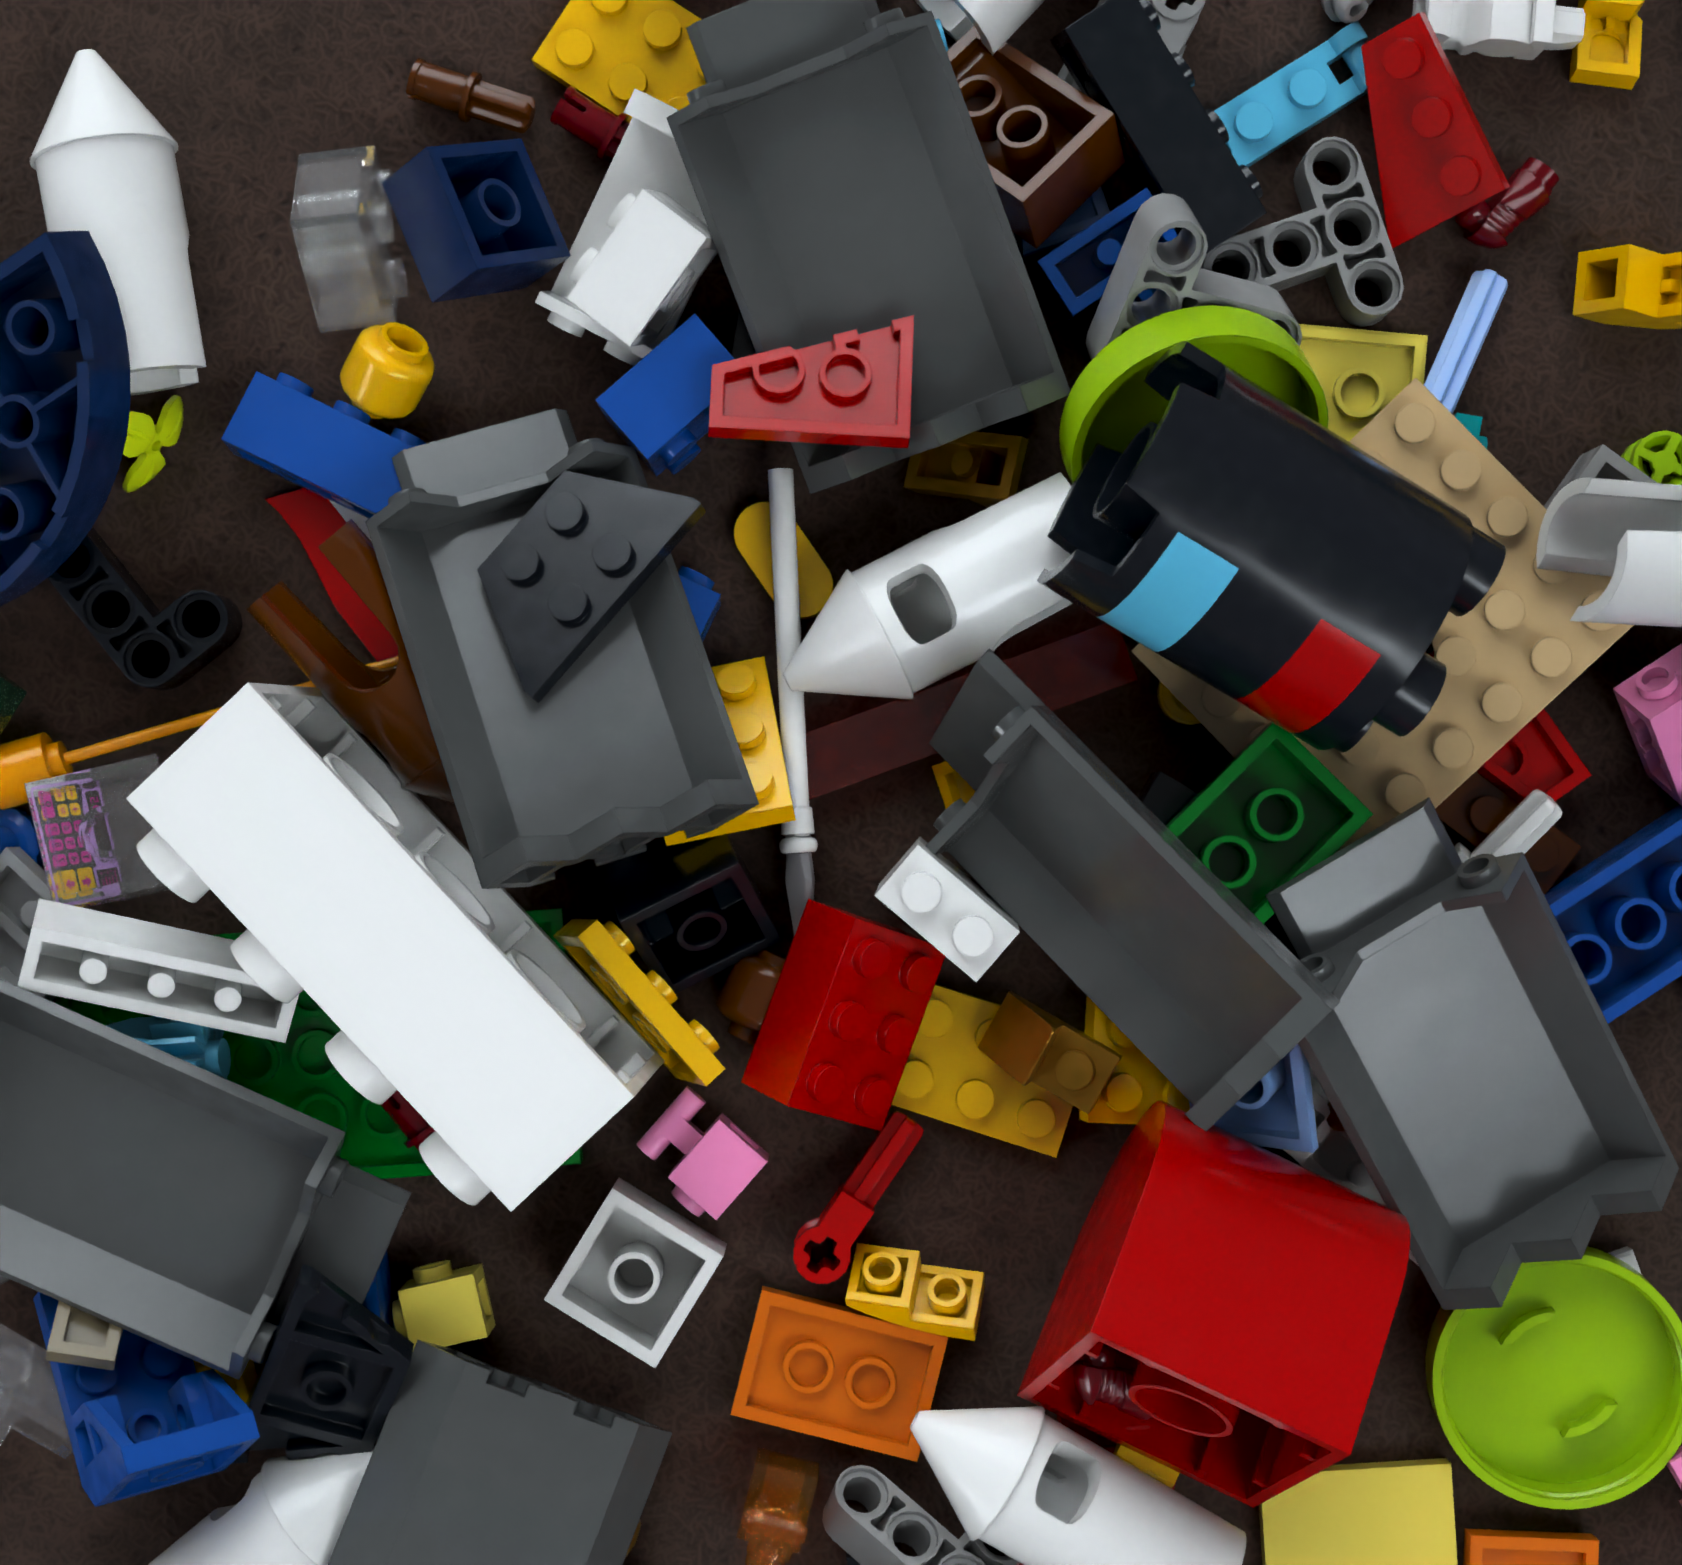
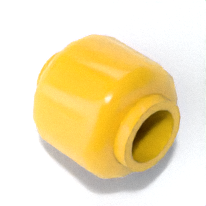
M388 322L384 325L370 326L359 334L340 372V381L352 405L368 414L372 419L404 418L417 407L432 380L435 364L428 344L421 334L405 324Z

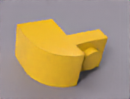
M1632 244L1578 252L1573 316L1609 325L1650 329H1682V252L1661 254Z

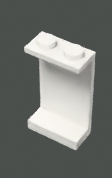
M636 88L624 110V113L630 115L632 119L569 251L571 256L565 260L552 290L540 291L535 303L551 311L547 321L554 326L578 337H582L585 329L608 340L603 349L604 351L633 366L674 332L696 284L653 344L629 346L567 299V296L576 285L569 279L573 268L589 248L593 247L599 251L613 232V229L607 225L608 219L616 206L628 193H632L636 197L642 189L666 193L706 223L667 121L668 116L679 110Z

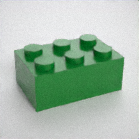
M1270 722L1166 827L1264 924L1274 914L1265 895L1333 855L1373 813L1291 733Z

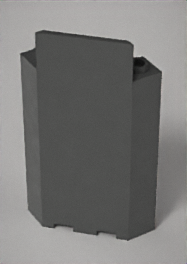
M748 0L699 20L686 28L707 84L688 92L686 95L690 105L668 116L667 121L756 353L786 346L796 350L832 341L834 334L857 329L858 334L889 327L891 326V320L914 315L911 425L908 448L791 442L810 494L853 480L895 461L939 447L981 428L1028 413L1069 395L1070 388L932 11L905 18L901 8L881 13L876 0Z
M554 408L404 449L392 457L402 491L392 495L388 499V505L365 521L482 889L538 885L556 879L554 872L563 866L577 864L586 859H594L596 866L645 852L647 851L646 843L655 838L668 836L678 831H684L686 839L710 832L759 804L671 552L539 703L531 698L522 687L477 569L564 470L648 488L634 447L607 443L601 438H590L577 442L567 410Z
M989 648L976 662L929 742L975 790V793L967 803L961 798L956 800L936 819L933 826L939 832L926 847L933 854L949 852L1193 1104V1107L1185 1115L1195 1125L1207 1131L1311 1032L1340 1001Z
M1428 797L1265 895L1294 948L1299 961L1340 1001L1298 1044L1386 1206L1404 1215L1408 1220L1411 1235L1410 1250L1443 1310L1502 1307L1522 1263L1582 1259L1601 1215L1662 1211L1679 1167L1523 852L1498 857L1492 854H1481L1462 863Z
M0 979V1275L237 1380H240L250 1360L259 1364L263 1361L302 1265L313 1267L363 1305L412 1192L351 1166L348 1160L341 1158L340 1154L346 1132Z
M417 1340L412 1353L411 1364L389 1410L328 1565H623L672 1432L625 1411L587 1402L540 1380L505 1372L458 1350Z

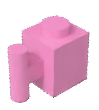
M686 1086L636 1145L654 1161L670 1143L685 1154L673 1167L668 1176L676 1185L671 1193L682 1206L695 1216L700 1217L706 1211L717 1220L768 1162L769 1154L723 1113L703 1133L691 1120L706 1104V1101L692 1088Z

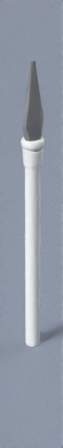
M774 468L768 470L780 739L796 819L795 821L781 823V835H784L785 838L780 841L779 848L781 853L786 854L785 883L795 936L808 899L814 900L815 876L811 852H816L818 843L814 837H811V834L815 833L812 807L809 806L804 692L791 691L783 676V672L802 643L794 475L791 468Z

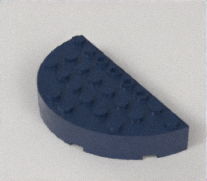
M89 231L45 232L0 263V607L32 590L52 575L74 553L93 527L108 499L120 467L125 446L131 403L130 361L126 330L118 298L108 270Z

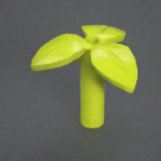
M173 395L167 400L155 425L151 416L136 411L129 412L123 455L128 458L137 457V459L129 468L124 478L122 489L125 492L130 493L146 485L166 465L165 458L161 454L160 449L162 446L170 447L175 445L179 439L183 424V402L180 396Z

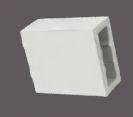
M919 836L879 883L874 896L977 983L1020 933L1018 923L989 894L942 854H933L926 847L928 842Z

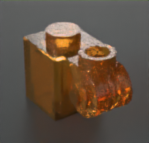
M757 1448L736 1537L747 1540L745 1565H785V1562H789L792 1552L800 1553L801 1545L805 1543L808 1528L806 1525L818 1482L819 1463Z

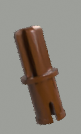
M418 58L414 62L409 74L406 89L408 99L419 100L459 113L460 121L466 123L471 118H475L520 134L525 133L531 127L536 111V101L531 96L482 81V74L474 71L468 76Z

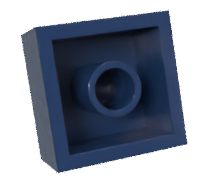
M521 138L426 147L382 182L432 303L526 288L571 256Z

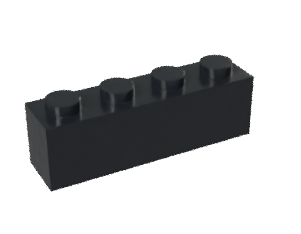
M1107 0L1062 30L1050 41L1081 92L1114 113L1125 164L1141 190L1147 187L1152 196L1166 193L1175 194L1183 198L1206 234L1208 243L1207 254L1267 213L1259 200L1263 196L1262 188L1252 171L1243 164L1239 166L1228 149L1226 143L1229 141V135L1222 120L1213 110H1205L1193 91L1192 87L1195 86V79L1186 61L1178 53L1173 52L1171 54L1158 33L1161 29L1160 20L1148 0ZM1181 227L1174 228L1177 235L1181 232Z

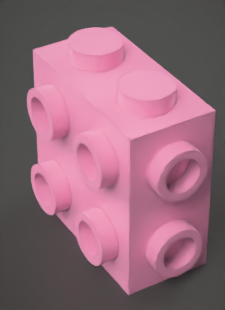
M1681 643L1614 687L1613 691L1645 772L1682 806Z

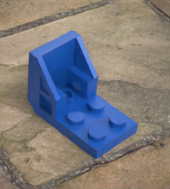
M37 1292L33 1300L47 1350L59 1301ZM124 1329L114 1371L50 1361L82 1488L95 1507L224 1471L260 1438L253 1411L214 1369L197 1373L192 1359Z

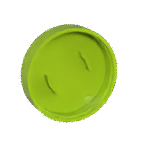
M1194 306L1170 311L1145 320L1115 338L1089 362L1079 375L1068 395L1061 416L1059 442L1062 460L1073 485L1097 443L1123 453L1131 440L1147 423L1153 421L1158 424L1169 401L1145 383L1144 380L1153 365L1168 350L1182 341L1191 343L1328 429V408L1323 389L1295 339L1274 321L1258 313L1231 306Z
M1587 1246L1582 1259L1522 1263L1502 1307L1443 1310L1440 1307L1432 1324L1426 1350V1381L1431 1404L1446 1438L1459 1458L1478 1478L1500 1493L1526 1504L1550 1509L1573 1510L1604 1505L1625 1497L1653 1479L1667 1465L1682 1443V1322L1655 1287L1642 1274L1624 1261L1604 1251Z

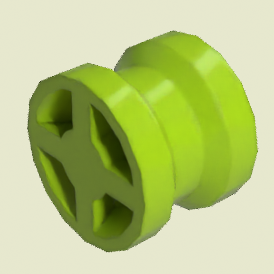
M1667 430L1653 432L1629 445L1621 455L1622 458L1647 476H1649V472L1643 461L1648 462L1652 471L1650 478L1657 483L1682 485V436L1679 433Z

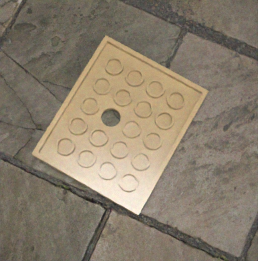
M1417 378L1413 379L1349 442L1466 514L1470 518L1472 526L1503 544L1506 548V554L1497 578L1482 600L1463 616H1455L1448 611L1441 627L1432 640L1434 658L1445 664L1447 670L1446 678L1436 702L1414 730L1405 736L1399 737L1373 722L1362 739L1353 748L1343 753L1335 748L1318 750L1294 736L1373 813L1336 852L1428 797L1436 809L1634 626L1570 621L1578 606L1588 605L1603 594L1612 576L1537 569V542L1547 509ZM1139 643L1132 650L1136 657L1233 757L1271 722Z

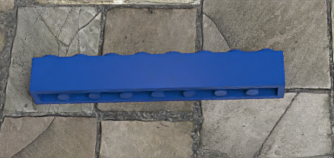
M256 371L221 438L234 455L368 519L386 507L388 499L392 495L402 491L392 457L404 449L426 444L423 440L399 428H394L391 435H388L368 425L371 417L346 402L337 400L332 408L312 398L314 390L304 382L288 374L280 372L276 380ZM681 566L678 574L703 642L721 606V594L712 591L715 583L710 578L693 569Z

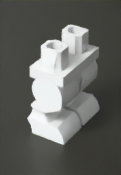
M1413 0L1412 16L1419 12H1425L1443 50H1456L1460 55L1478 52L1485 56L1514 57V59L1534 60L1543 50L1573 49L1583 39L1586 16L1583 8L1557 6L1556 0Z

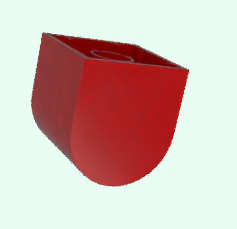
M1159 1100L1144 1113L1138 1124H1136L1105 1177L1078 1235L1017 1396L1042 1406L1046 1410L1254 1508L1351 1455L1403 1288L1410 1253V1226L1404 1215L1215 1125L1205 1131L1195 1125L1185 1115V1111ZM1103 1344L1118 1350L1119 1356L1115 1366L1136 1370L1128 1391L1131 1401L1153 1418L1140 1420L1118 1410L1114 1405H1108L1096 1400L1094 1404L1088 1405L1076 1389L1073 1363L1082 1361L1084 1354L1095 1359L1098 1358Z

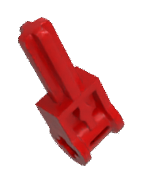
M895 1111L890 1115L882 1131L875 1137L846 1182L841 1183L820 1216L807 1221L798 1230L794 1240L793 1261L797 1271L806 1280L815 1284H829L838 1280L847 1271L851 1258V1246L873 1216L874 1207L924 1135V1129L908 1115L899 1111ZM826 1237L834 1240L833 1254L837 1257L834 1261L825 1256L818 1263L810 1260L811 1246L808 1244L810 1240L818 1244L822 1243Z

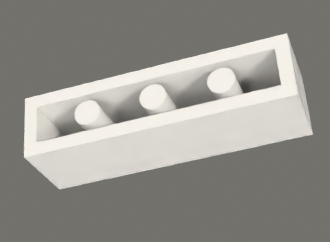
M41 898L38 900L17 985L24 990L286 1043L299 997L298 994L290 1003L285 1004L261 989L245 973L234 958L230 946L235 940Z

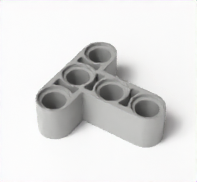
M1335 136L1325 137L1310 147L1295 170L1293 178L1294 188L1303 213L1230 237L1206 254L1201 268L1212 271V266L1216 262H1231L1239 268L1242 279L1270 286L1277 291L1325 275L1335 307L1340 316L1349 324L1355 326H1372L1390 313L1401 300L1404 290L1403 278L1357 149L1346 139ZM1326 161L1333 164L1340 173V184L1329 186L1317 180L1313 173V163ZM1345 220L1356 225L1361 233V244L1358 246H1348L1340 242L1334 234V222ZM1277 241L1292 242L1301 252V265L1288 267L1281 264L1274 256L1273 244ZM1365 279L1372 281L1378 286L1382 295L1381 306L1371 307L1359 301L1354 287L1357 280Z
M1162 193L1152 196L1142 203L1134 216L1087 332L1086 347L1092 360L1111 341L1145 320L1182 308L1207 306L1210 304L1246 309L1270 320L1273 319L1276 324L1285 329L1295 339L1299 347L1302 333L1300 325L1286 302L1274 288L1201 268L1208 248L1205 232L1183 198L1175 194ZM1175 227L1182 228L1179 235L1173 240L1165 243L1158 242L1162 234L1169 229ZM1150 288L1157 289L1149 299L1133 302L1142 291Z
M856 1465L844 1470L838 1477L823 1510L822 1521L827 1534L860 1565L1020 1564L1006 1554L1005 1556H999L990 1552L980 1539L971 1541L966 1531L957 1539L884 1474L870 1466ZM845 1500L860 1502L866 1507L868 1512H856L848 1506ZM894 1543H906L915 1550L918 1556L913 1557L903 1554Z

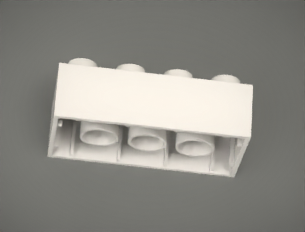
M247 682L126 798L153 827L137 843V851L151 872L176 895L188 902L196 903L211 889L247 928L231 944L230 948L241 968L261 989L285 1004L290 1003L299 993L305 990L341 1030L325 1044V1052L336 1070L357 1092L371 1102L381 1105L398 1090L435 1131L419 1145L420 1154L435 1177L453 1195L466 1204L475 1206L492 1191L508 1210L512 1212L633 1099L665 1060L504 888L482 889L470 851L415 792L401 788L403 782L392 771L388 763L350 725L317 687Z

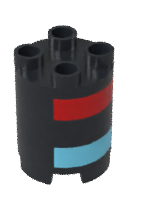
M1187 341L1179 342L1153 365L1144 380L1145 383L1169 401L1158 424L1153 421L1147 423L1135 435L1123 453L1100 443L1095 445L1063 501L1047 536L1071 555L1060 566L1051 571L1044 568L1037 581L1318 750L1335 748L1342 753L1350 750L1362 739L1373 722L1399 737L1407 735L1421 723L1431 710L1446 678L1447 670L1445 664L1425 653L1441 627L1448 611L1455 616H1463L1471 611L1486 595L1502 568L1506 554L1505 546L1472 526L1470 518L1463 512Z

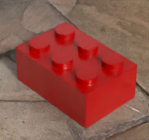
M808 899L741 1083L788 1107L882 1131L945 955L927 940Z

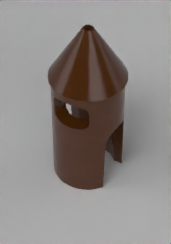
M351 519L318 548L392 635L398 646L399 661L397 665L379 669L366 666L359 661L282 580L246 610L356 731L365 735L389 761L392 771L403 782L401 784L402 789L455 804L372 542Z

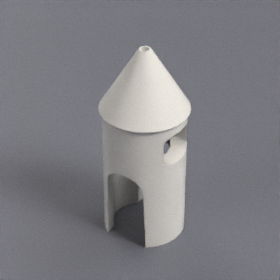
M83 49L77 51L30 158V165L37 172L47 232L89 231L103 258L118 298L126 330L130 361L131 396L189 386L199 382L197 368L207 366L189 263L188 244L190 234L175 153L178 151V143L95 50Z
M1059 472L960 522L931 531L853 572H850L848 569L845 570L783 672V676L791 691L913 700L914 693L978 661L989 648L994 652L997 647L1010 637L1073 604L1037 581L1044 568L1051 571L1060 566L1071 555L1047 537L1057 513L1071 488L1067 479Z
M1586 477L1570 482L1558 492L1550 503L1540 527L1536 553L1537 569L1612 576L1603 594L1588 605L1578 606L1570 621L1682 628V485Z
M1042 1406L918 1411L910 1425V1430L971 1541L980 1539L1023 1565H1242L1246 1549V1533L1243 1530L1047 1416Z
M373 1446L371 1452L345 1455L322 1453L313 1458L287 1459V1456L266 1460L261 1472L252 1479L241 1501L236 1505L213 1510L148 1565H328L375 1446Z

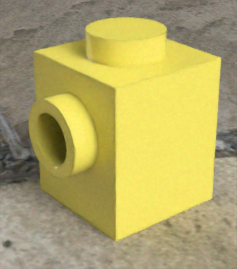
M450 1260L417 1267L412 1270L414 1279L406 1281L397 1291L399 1299L392 1302L395 1329L404 1337H408V1340L414 1344L413 1350L417 1340L447 1347L486 1338L496 1326L482 1263L452 1270Z

